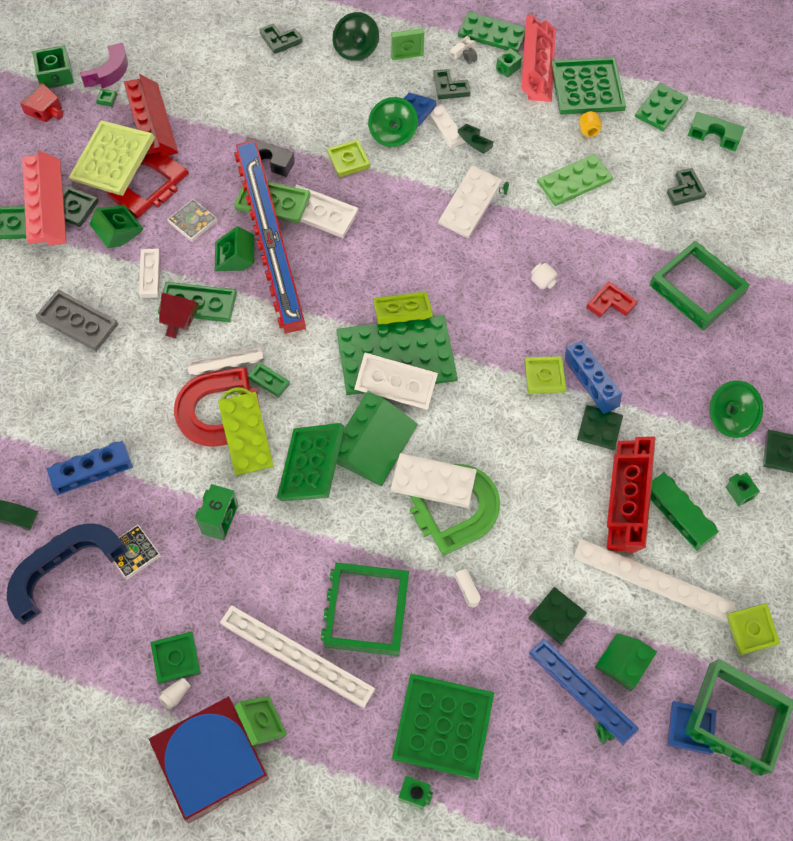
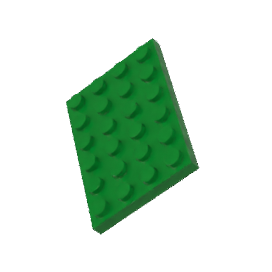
M445 315L433 316V318H426L424 320L417 319L389 324L377 323L336 329L346 396L365 393L354 390L364 353L438 373L435 384L458 380Z

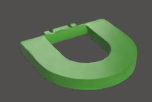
M453 464L476 469L472 492L478 499L479 508L473 517L447 530L440 531L423 500L424 498L410 496L415 507L410 508L411 514H415L413 518L420 530L427 528L422 531L423 536L427 537L431 534L442 556L485 536L493 528L500 510L498 490L489 476L475 467L465 464Z

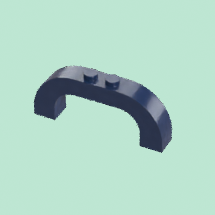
M81 524L64 531L60 535L53 537L43 547L37 548L14 570L7 587V603L11 613L22 625L40 614L41 611L33 599V590L36 583L41 577L78 551L88 547L99 548L112 563L129 550L111 529L103 525Z

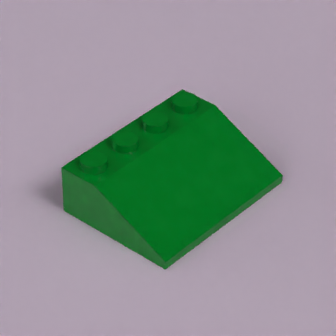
M367 391L344 428L336 464L382 486L418 423L384 398Z

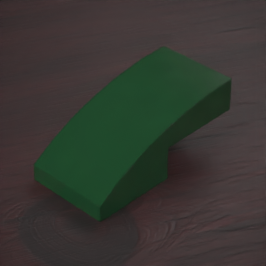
M465 124L458 129L457 133L477 151L485 154L493 147V141L480 136V129L469 124Z
M0 500V522L6 525L12 524L30 531L39 511Z

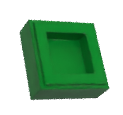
M101 89L96 103L113 107L118 95L117 91Z

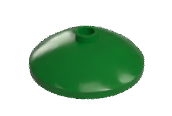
M389 97L383 99L370 112L368 119L369 131L372 137L383 146L398 147L404 145L416 133L418 127L417 112L413 105L403 98ZM394 124H398L396 128H392Z
M739 380L726 382L716 389L710 400L709 414L714 427L725 436L732 438L748 436L756 430L762 420L763 401L757 389L751 384Z

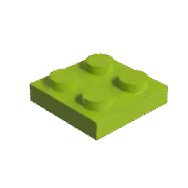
M358 139L327 148V154L338 178L370 168V162Z
M562 356L525 358L524 365L528 394L566 392Z
M768 603L726 614L738 655L780 644Z

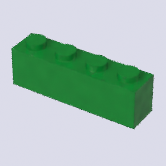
M663 472L652 480L650 500L696 551L715 538L719 531L714 522L705 517L701 508L693 504L685 491H681L672 477Z

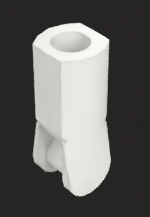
M466 36L460 43L449 50V56L456 60L463 55L464 50L473 48L476 42L474 40L471 41L470 37Z
M467 569L458 571L454 577L463 593L465 601L469 607H476L480 601V595Z

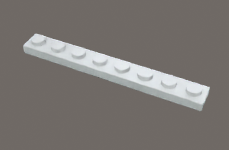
M580 539L573 557L574 559L728 623L726 614L733 612L735 602Z
M232 605L220 622L223 627L364 709L375 691L374 687Z

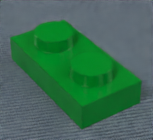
M260 362L248 375L249 380L278 398L290 385L289 380Z

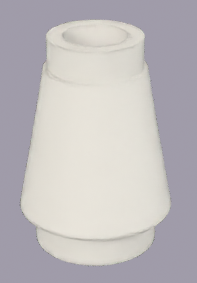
M181 678L160 692L161 695L158 697V700L168 710H171L173 707L176 708L191 686L184 678Z

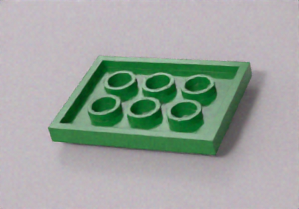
M334 423L293 429L277 494L278 500L294 501L329 498L345 428L344 425Z

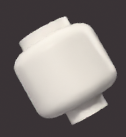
M539 263L531 271V280L540 289L547 287L551 289L557 282L555 280L557 272L547 263Z

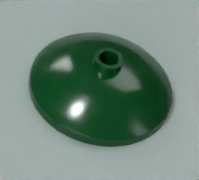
M353 12L345 15L334 28L332 36L334 48L342 58L349 61H360L369 57L375 51L379 42V28L372 17L362 12Z

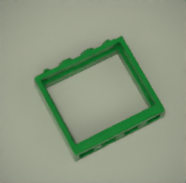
M694 241L653 275L649 286L704 331L746 294L750 284L721 262L718 257L706 250L703 245ZM691 254L735 289L728 298L709 314L664 278Z
M336 562L335 569H331L330 581H333L332 589L328 588L327 601H330L329 608H325L324 621H327L326 629L322 628L321 641H324V647L399 657L409 571ZM341 573L400 580L392 644L332 637Z
M718 659L709 663L684 733L690 735L691 739L695 742L710 746L713 752L730 757L733 763L750 768L753 774L762 776L773 773L793 710V699ZM717 677L776 709L760 760L699 727Z

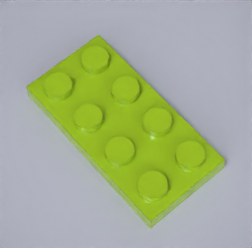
M256 392L218 400L235 476L274 467Z

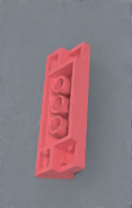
M530 14L526 17L521 89L524 93L528 94V100L552 102L553 75L551 61L554 60L556 29L547 20L541 23Z
M38 150V155L22 157L28 244L47 242L49 246L65 244L67 240L61 161Z

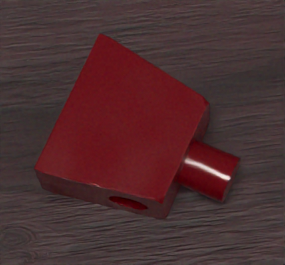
M162 293L159 323L168 326L165 336L176 339L178 329L188 331L198 310L199 303Z

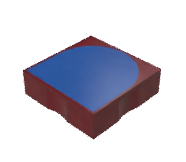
M229 696L148 738L184 821L188 824L215 810L228 799L242 795L269 780Z

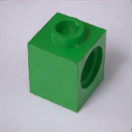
M510 48L497 58L496 70L499 74H503L508 78L521 68L522 56Z
M747 472L742 475L737 473L728 479L729 483L726 489L738 507L755 499L760 493V490Z
M405 776L398 801L423 810L425 804L430 805L434 792L430 791V784ZM419 788L423 792V796L420 799L412 798L410 795L412 789Z

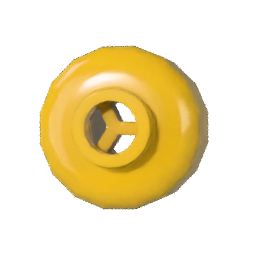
M586 112L579 118V127L584 136L594 137L601 131L602 123L596 112Z

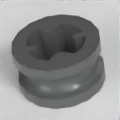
M471 47L463 51V57L468 64H471L472 61H477V54L474 48Z

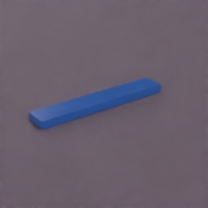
M543 639L529 652L533 659L622 745L639 731V728L547 640Z

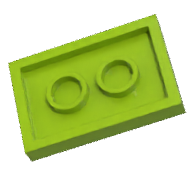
M427 291L373 298L378 324L433 318V311Z

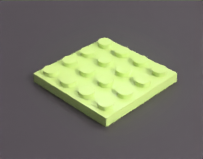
M101 120L69 178L74 182L123 196L155 136L149 132Z

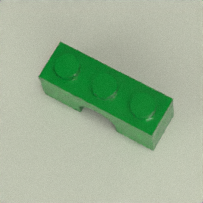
M696 112L688 136L704 141L706 135L716 134L721 139L720 147L736 152L745 127Z

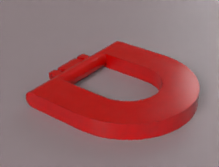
M160 152L145 155L140 164L153 168L168 179L165 184L146 200L128 187L123 196L106 191L107 195L120 206L125 205L137 219L153 205L159 208L161 206L160 202L165 203L173 196V193L178 191L175 186L189 174L186 168L169 156L161 157Z
M246 367L205 373L191 379L182 387L175 399L174 417L178 428L186 438L203 446L216 447L228 445L224 425H208L201 422L195 415V408L204 396L228 391L233 388H244L251 393L256 392L259 404L257 388L250 389Z

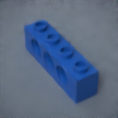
M583 340L567 346L565 352L566 363L602 413L605 414L620 407L622 392Z
M120 441L112 442L109 446L101 449H93L90 453L74 456L65 462L55 463L46 469L52 488L58 496L131 469L133 465L124 442ZM112 458L110 461L105 462L106 459ZM93 464L91 468L86 469L87 466ZM74 471L72 475L67 476L68 473Z

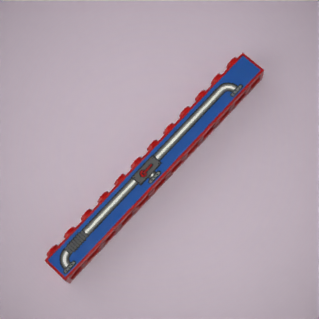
M256 140L237 144V152H234L236 163L240 162L241 165L238 166L240 177L244 176V181L241 182L243 190L248 192V195L245 196L247 205L252 207V210H249L251 221L255 220L256 225H253L255 236L259 235L260 240H257L259 251L263 250L264 255H261L263 266L267 265L268 268L265 271L267 281L272 283V286H269L271 297L275 296L276 298L273 305L275 313L279 312L280 317L277 318L279 328H283L285 334L306 329L304 316Z

